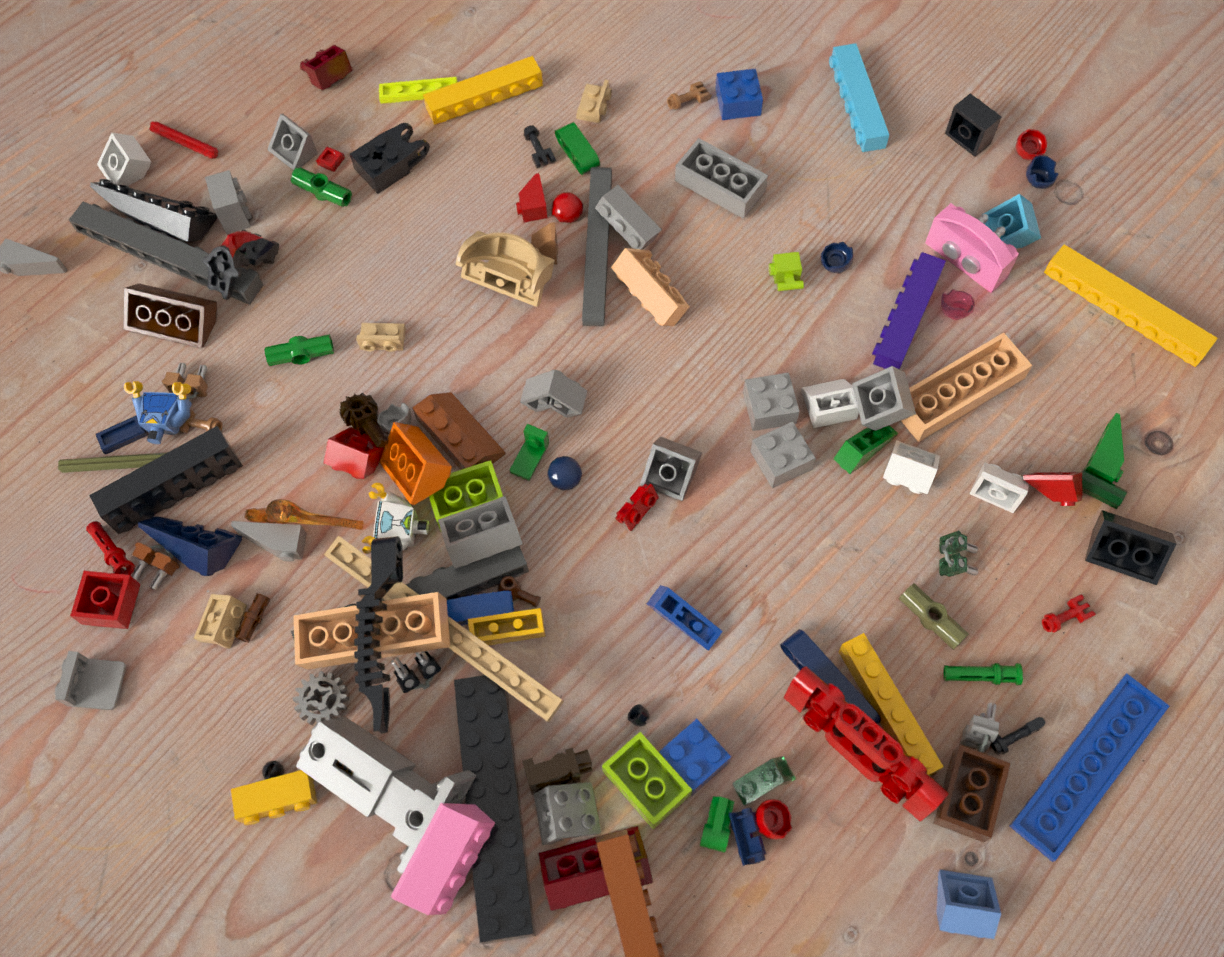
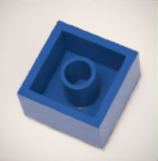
M756 68L717 73L715 91L722 120L761 116L763 97Z
M695 719L659 751L663 758L692 789L691 796L728 765L731 759L727 751L698 719Z

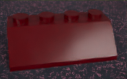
M638 826L627 828L628 836L634 835L638 852L633 853L635 863L641 862L645 877L640 880L641 886L653 883V878ZM596 837L538 853L544 888L551 911L564 909L568 906L589 902L609 895Z

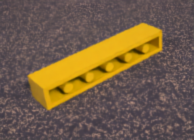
M530 56L423 94L425 106L434 125L537 89L543 86L542 72L534 57Z
M863 633L843 643L838 652L865 699L881 718L879 723L883 730L901 745L904 754L918 759L926 767L929 776L936 774L944 766L866 635Z

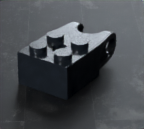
M409 123L399 124L379 134L350 153L354 170L377 194L408 175L410 169L419 163L429 152L430 145L426 140L408 142L413 134V128ZM405 129H408L405 134L401 135ZM424 146L423 150L417 153V151Z

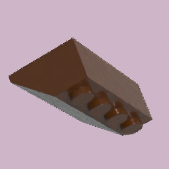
M140 283L124 288V330L199 348L205 346L216 323L217 301Z

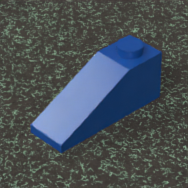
M660 585L646 603L660 616L708 651L723 632L668 587Z

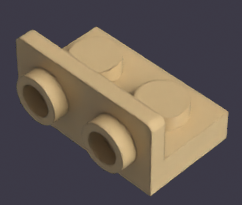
M604 80L603 86L586 84L576 113L577 119L600 123L602 115H606L607 100L610 101L612 95V88H609V80Z
M362 323L360 335H357L356 340L360 350H386L389 352L403 350L406 327L405 324Z
M211 594L194 639L199 642L218 644L230 649L247 605L233 596Z

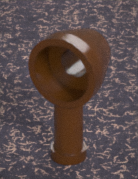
M511 576L504 577L498 584L497 591H511L513 601L520 599L535 608L540 603V596H535L521 590L519 582ZM508 583L512 584L511 587H505Z

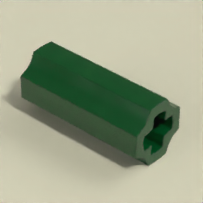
M1085 469L1082 470V492L1117 509L1123 502L1127 490Z

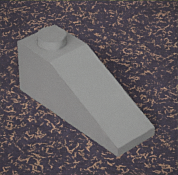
M6 238L0 245V271L5 274L12 273L17 276L58 274L67 271L60 259Z
M232 521L231 526L239 535L283 561L291 562L294 559H302L307 533L301 525Z

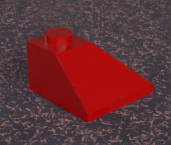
M1033 472L1023 475L1025 482L1053 502H1060V506H1075V502L1082 500V472Z

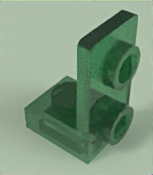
M783 756L770 759L733 782V786L743 805H748L776 787L789 784L796 780Z

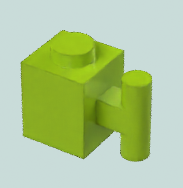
M799 252L773 254L772 263H769V274L773 276L774 283L777 284V291L804 289V282L800 280L802 265Z

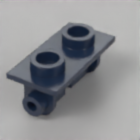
M752 808L743 809L741 812L729 813L742 865L758 864L765 861L767 853L762 836L753 837V832L759 831L756 813L752 812Z

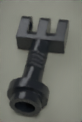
M530 125L524 129V137L527 141H531L536 153L532 154V160L536 168L541 167L539 160L542 161L544 166L548 165L546 157H549L551 163L556 162L551 148L543 149L538 139L540 134L538 128Z
M1038 717L1004 737L998 734L997 738L990 744L993 751L997 755L1008 753L1007 746L1040 730L1045 725V720L1042 717Z

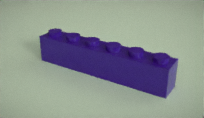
M921 252L918 260L914 258L909 270L912 271V275H907L902 285L905 291L904 293L899 292L895 304L898 305L897 309L892 308L887 319L890 321L889 327L884 325L880 338H883L881 344L877 342L872 355L876 356L873 362L874 365L884 369L893 366L900 370L946 260Z

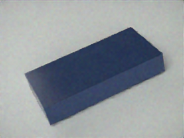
M137 415L95 434L105 455L148 436L145 429L139 425Z

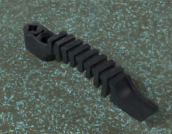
M399 536L372 540V584L368 588L358 589V596L363 599L360 602H356L359 614H356L358 626L355 627V633L358 634V638L354 639V645L357 646V651H354V658L358 659V663L354 664L355 671L358 672V676H355V683L359 684V692L366 695L371 702L373 708V731H379L381 734L388 733L390 690L389 687L383 688V684L372 685L391 680L390 674L382 672V670H385V664L379 663L376 660L382 659L381 652L373 650V648L380 647V641L373 639L372 636L380 635V629L373 627L372 624L383 623V617L375 614L377 611L387 610V604L381 603V599L395 583H401L403 580V549Z

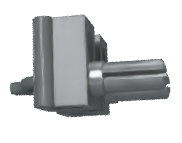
M992 703L987 704L986 715L981 713L980 716L974 715L971 718L969 725H966L963 730L960 744L975 748L982 753L986 752L991 742L997 738L999 733V722L994 720L997 707L995 703L993 705Z

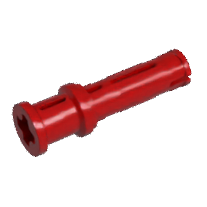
M98 521L89 523L86 531L104 553V561L113 568V573L131 575L135 570V565L126 558L125 551L114 544L101 523Z

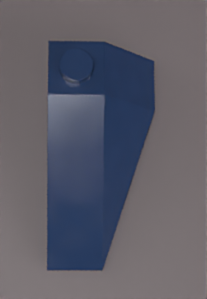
M158 516L138 522L140 529L189 569L199 572L203 576H211L215 572L224 569L242 541V536L224 529L217 528L213 532L204 530V525L183 526L182 521Z

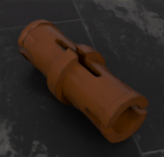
M256 593L251 606L243 615L244 619L234 636L235 638L243 642H250L255 628L263 620L261 617L271 600L270 598Z

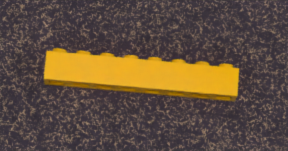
M1065 244L1050 260L1044 271L1051 279L1063 284L1069 290L1079 294L1088 302L1100 307L1106 313L1116 317L1127 326L1132 327L1146 338L1153 340L1165 350L1172 352L1194 367L1199 364L1218 339Z

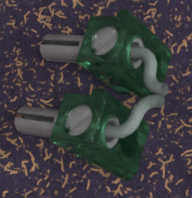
M959 530L939 538V551L941 554H945V557L939 560L940 576L946 575L951 577L964 572L974 576L978 574V568L968 565L967 558L957 553L966 550L975 554L978 551V546L968 543L967 536L961 534Z

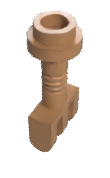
M699 81L690 85V92L679 96L676 93L671 94L667 98V104L670 109L677 110L681 107V103L695 98L699 103L710 100L712 95L706 87H703V83Z
M190 410V418L179 428V432L188 433L190 426L206 429V431L218 426L222 431L223 425L219 419L214 417L209 418L208 421L196 419V414L193 410Z

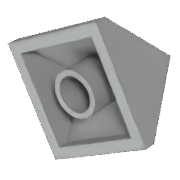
M280 114L267 150L294 170L295 168L302 167L318 153L311 135L286 115Z

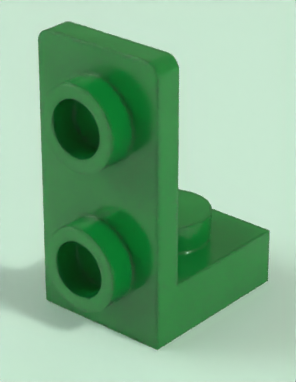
M527 424L523 431L525 442L510 468V473L529 481L549 446L548 432Z

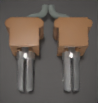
M180 362L176 373L166 372L162 383L169 393H173V383H187L191 386V396H187L189 399L206 397L208 385L204 378L208 367L200 365L197 375L188 374L185 381L183 376L186 364Z

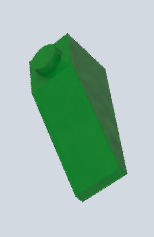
M1115 413L1108 422L1085 467V470L1111 483L1113 481L1117 483L1124 472L1120 469L1124 462L1121 417L1118 413Z
M890 425L876 431L867 427L847 439L834 457V460L842 469L851 474L867 463L898 435V432Z

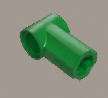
M713 796L708 820L704 824L700 842L701 847L723 853L726 852L730 834L729 813L733 810L734 801L720 796Z

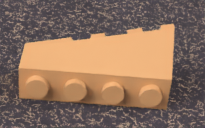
M625 248L611 267L615 271L616 277L629 287V292L632 295L638 297L642 302L643 308L653 314L655 321L659 325L675 326L688 310L689 305L677 288L669 285L671 282L669 277L660 273L661 266L657 261L653 262L651 260L652 253L650 250Z

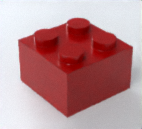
M83 571L70 616L82 625L128 629L141 584L131 575Z

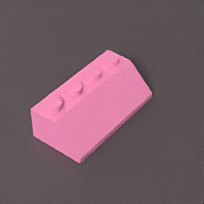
M440 803L391 897L427 915L446 914L452 907L457 892L465 883V878L472 865L476 862L484 842L489 838L490 831L495 822L474 804Z

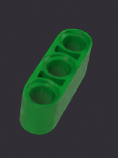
M574 122L555 130V136L559 145L581 175L591 171V167H600L598 155Z

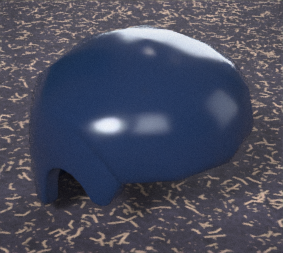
M1044 155L1034 157L1026 169L1028 182L1038 189H1046L1053 186L1059 173L1055 172L1056 162Z
M845 242L831 243L825 246L821 253L823 267L831 273H842L848 270L853 263V248L847 246Z
M562 456L557 457L550 463L547 477L553 487L563 491L571 490L579 484L582 470L575 459Z

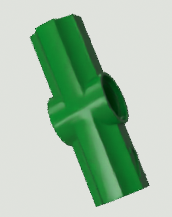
M301 167L295 168L292 172L291 183L313 193L316 199L320 201L328 200L341 207H347L351 202V190L329 181L325 174H314Z
M330 334L308 339L304 336H295L290 338L288 343L265 347L264 352L269 366L289 362L302 365L308 363L311 358L334 354V346Z

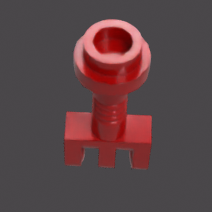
M1081 594L1067 602L1070 609L1058 615L1053 613L1045 615L1044 619H1042V626L1047 632L1055 633L1061 629L1062 623L1074 617L1082 623L1091 619L1096 614L1094 611L1085 614L1084 610L1091 606L1088 602L1083 605L1078 604L1085 599Z

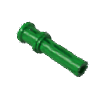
M999 663L991 664V666L944 665L943 677L944 681H989L995 685L1015 683L1020 686L1023 682V669L1020 663H1015L1014 666L1000 665Z

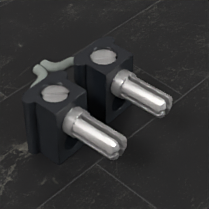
M423 651L421 654L416 652L417 657L414 658L418 663V670L424 679H427L425 685L420 684V680L414 671L410 670L406 664L403 665L399 658H395L400 668L392 659L391 664L395 668L393 672L403 693H408L412 689H427L430 687L429 682L433 679L434 675L441 671L440 665L433 656H430L428 651Z

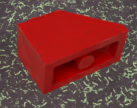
M536 173L518 193L519 202L516 203L518 215H522L523 223L548 219L540 174Z

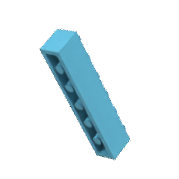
M857 44L833 47L832 56L829 57L830 68L834 69V79L839 84L840 97L844 98L845 111L849 113L851 128L856 132V143L860 144L862 152L885 149L889 139V132Z

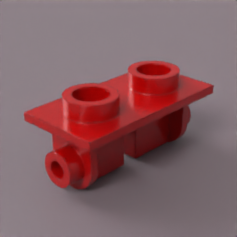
M646 484L639 486L629 498L634 504L626 502L616 513L615 519L621 524L625 522L629 531H632L641 522L644 515L659 499L652 484L649 486Z

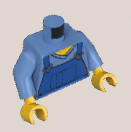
M133 381V384L131 382L124 384L125 391L134 396L132 402L139 425L149 432L148 442L161 444L163 434L176 435L180 430L179 428L190 418L192 403L189 401V397L186 396L191 392L189 384L175 382L172 385L173 393L143 392V395H140L143 389L141 382Z

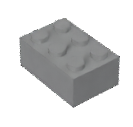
M506 496L438 520L454 569L523 544Z

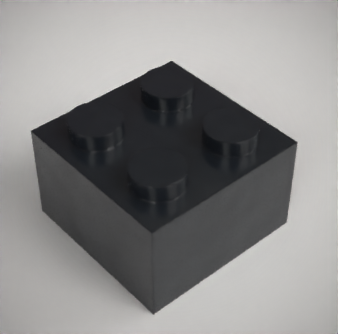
M970 93L953 107L945 134L976 157L992 143L1002 116Z

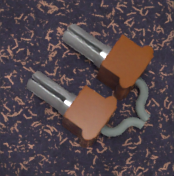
M140 542L135 544L136 548L131 555L139 559L131 576L138 580L147 565L156 567L159 570L149 585L151 589L157 590L167 574L172 576L175 570L180 568V565L173 560V555L167 550L166 552L170 557L154 551L155 548L163 549L164 547L154 545L150 548Z

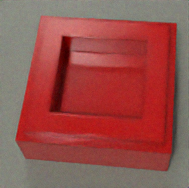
M327 146L316 162L317 165L335 172L345 159L344 153Z

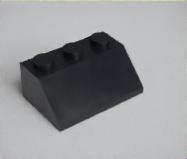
M1102 510L1092 530L1085 561L1157 585L1177 543L1172 533Z

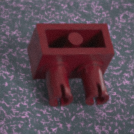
M336 45L326 50L321 49L320 52H316L314 58L311 60L305 59L300 63L301 70L308 74L311 84L322 91L330 88L332 84L345 78L347 74L353 71L346 51Z

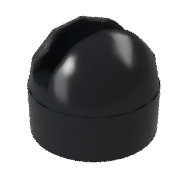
M640 704L633 706L628 713V720L637 727L645 726L646 721L650 718L647 709Z
M277 761L267 762L262 769L263 777L270 779L284 775L283 765ZM272 765H275V766L273 767V769H272L270 775L267 776V774L269 773V771H270Z

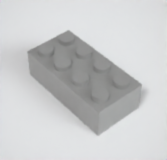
M700 138L696 140L680 159L675 169L676 182L743 219L765 193L768 180L767 174Z

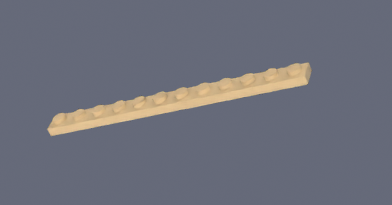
M338 536L324 555L366 587H369L372 584L371 559ZM401 582L395 583L382 599L391 600L419 594ZM448 616L450 647L448 648L547 722H550L564 701Z

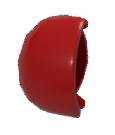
M1027 129L1022 132L1016 141L1015 148L1017 154L1022 159L1028 161L1033 160L1036 156L1044 155L1047 151L1045 135L1039 130Z
M563 192L557 195L552 202L551 214L560 223L575 222L583 213L582 201L571 192Z
M768 799L762 802L756 809V822L759 832L764 837L772 840L786 838V834L792 830L791 814L788 806L781 800Z

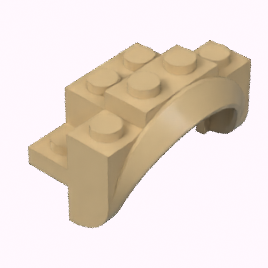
M477 231L462 244L456 259V265L462 267L461 278L538 307L541 304L544 285L551 279L555 260L542 255L539 249L520 236L502 232L486 234Z

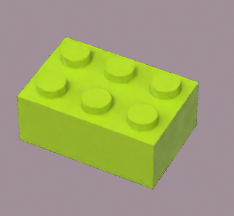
M490 460L452 472L444 488L430 495L429 499L441 531L439 519L503 497L492 461Z
M641 732L602 765L603 773L653 830L689 798L692 793V789Z

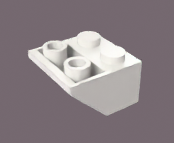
M845 379L801 388L813 428L857 419L859 410L853 386Z

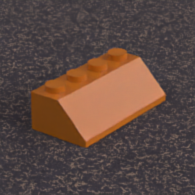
M398 422L393 423L388 436V443L385 444L379 463L409 503L416 505L444 488L447 479L451 475L452 466L418 426Z

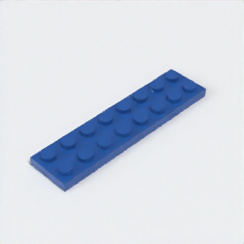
M1127 673L1123 675L1009 827L1050 861H1056L1167 711L1169 705Z

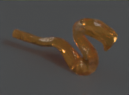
M284 499L273 500L266 508L246 509L244 518L248 521L258 523L287 524L291 522L306 525L341 526L359 530L363 529L364 521L310 513L295 503Z

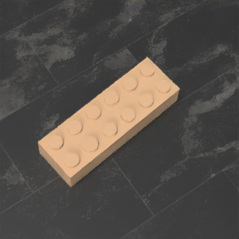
M1002 333L910 387L916 414L901 421L914 438L920 442L1025 379L1033 365L1005 333Z
M434 592L381 601V603L387 604V610L377 611L375 614L383 617V623L372 624L373 627L380 629V635L372 636V638L380 641V647L373 648V650L381 652V658L450 647L447 601L440 593ZM356 605L294 615L295 665L309 670L358 662V659L354 658V651H357L354 639L358 638V634L355 633V627L358 626L356 614H359V609L356 608Z

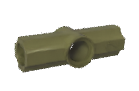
M915 583L908 587L899 597V600L920 618L923 627L933 630L953 650L969 635L967 631L947 614L944 605L934 602ZM928 613H935L939 620H933Z

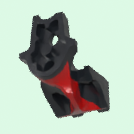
M246 230L228 234L221 246L214 248L208 257L203 258V262L208 268V289L218 290L222 294L223 299H230L233 294L235 278L242 275L241 266L248 267L249 264L255 266L261 261L266 264H274L275 255L278 254L279 243L269 241L259 234H253ZM222 271L224 272V279L220 277Z

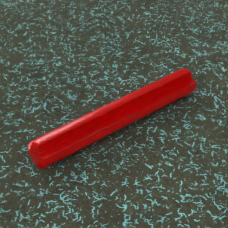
M157 121L150 123L149 129L151 132L211 159L217 158L219 152L217 148Z

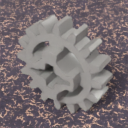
M320 671L317 678L311 673L310 681L307 682L302 679L301 682L304 686L295 689L299 696L293 697V701L298 703L294 709L300 713L299 717L303 721L307 719V723L313 725L315 721L318 723L319 721L332 719L334 716L340 718L339 711L347 709L343 702L348 701L349 697L343 693L348 689L345 685H341L343 681L339 677L335 679L332 673H329L326 677ZM321 684H328V685H331V686H333V687L331 688V687L329 686V687L325 688V687H322ZM321 695H324V696L322 697V700H323V701H322L321 703H319V701H320V696H321ZM311 710L313 712L315 710H318L321 712V714H313L309 711Z

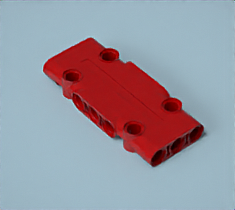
M807 666L802 668L793 678L784 695V699L799 713L808 709L803 715L804 722L816 732L823 730L826 741L868 780L880 782L882 784L880 787L881 792L890 801L898 804L905 797L907 800L902 806L921 822L948 796L949 793L927 774L926 767L918 759L904 754L901 745L854 704H848L845 701L844 694L836 686L830 683L826 684ZM833 728H837L842 732L844 737H837L833 733ZM856 745L863 751V755H857L853 751L852 746ZM872 763H876L881 767L883 773L874 771Z

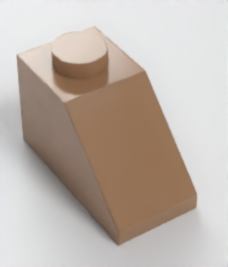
M551 222L531 235V244L539 249L542 255L554 259V265H557L558 243L556 224Z

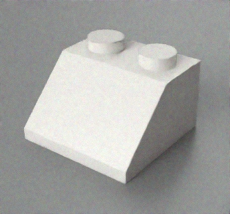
M111 133L97 165L106 179L113 181L117 185L129 186L144 178L150 167L151 160L134 136Z
M896 440L883 478L887 479V482L892 485L899 486L901 484L909 487V490L914 493L922 494L923 492L928 494L938 470L940 456Z
M985 462L978 473L970 495L1014 513L1027 495L1029 484L1023 480L1022 476L1014 473L1011 474L995 464Z

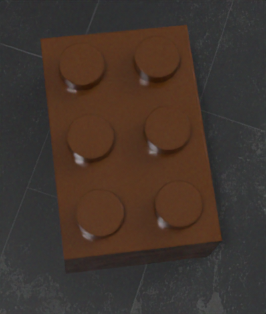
M959 745L952 752L943 788L949 794L937 807L933 824L983 843L991 839L1011 763Z

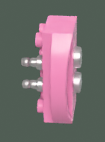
M950 203L934 218L925 243L992 293L1008 278L1019 253L1013 245H1007L1001 241L1000 237L1006 231L1003 226L993 232L984 224L989 219L987 214H983L976 219L966 214L962 207H956Z

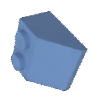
M939 869L937 918L940 931L995 939L1001 911L993 879Z

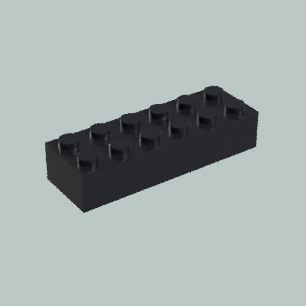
M216 426L89 496L99 516L116 533L121 534L131 530L138 522L152 518L158 512L173 507L178 501L193 496L196 491L205 486L213 485L218 479L234 473L243 465L231 444L219 427Z

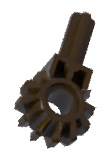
M364 392L360 395L354 393L352 397L346 396V400L340 402L339 412L346 426H352L354 429H357L360 435L367 433L376 447L384 448L385 444L388 443V439L377 425L378 406L371 395L366 396Z

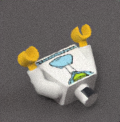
M381 483L371 485L378 490V494L371 491L369 492V497L371 499L380 497L382 501L377 503L373 537L367 536L362 540V543L370 545V547H363V553H371L373 539L399 536L404 551L407 547L414 546L416 534L428 535L429 521L418 520L415 508L411 504L389 491L384 492L385 489Z

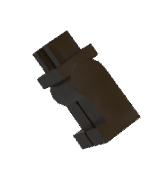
M573 747L565 749L566 754L558 753L551 760L535 765L532 758L523 760L531 794L534 795V793L547 786L565 785L573 780V784L580 782V775L592 771V762L588 749L574 753Z

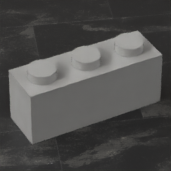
M619 185L603 195L595 207L600 215L634 249L643 250L655 240L662 230Z

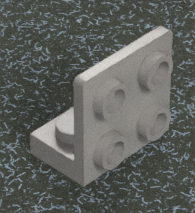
M592 783L547 786L534 793L542 845H550L564 838L601 833Z

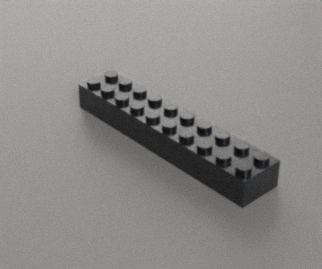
M486 675L454 680L462 769L463 771L469 770L476 775L465 796L466 804L476 805L495 822L490 831L489 838L484 842L476 862L472 865L479 942L484 945L534 937L536 933L508 692Z

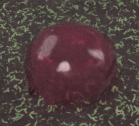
M954 289L948 294L943 292L941 310L945 316L952 320H961L974 311L975 301L970 294Z

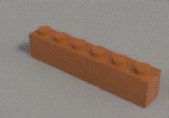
M625 829L596 837L625 957H665L661 942L656 944L654 933L658 932L655 917H649L647 906L651 905L648 889L642 890L640 880L645 877L641 862L635 863L633 853L638 852L634 835L628 836Z

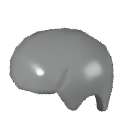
M402 403L401 407L391 404L387 410L382 411L377 416V425L386 434H390L394 422L410 425V408L405 403Z

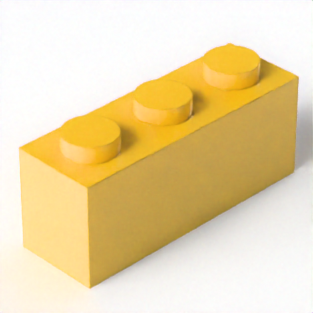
M541 608L468 619L469 632L488 646L546 637Z
M302 770L231 789L234 818L244 823V825L257 824L260 822V818L268 816L270 819L284 816L286 811L294 809L295 812L310 809V805L317 803L314 779Z

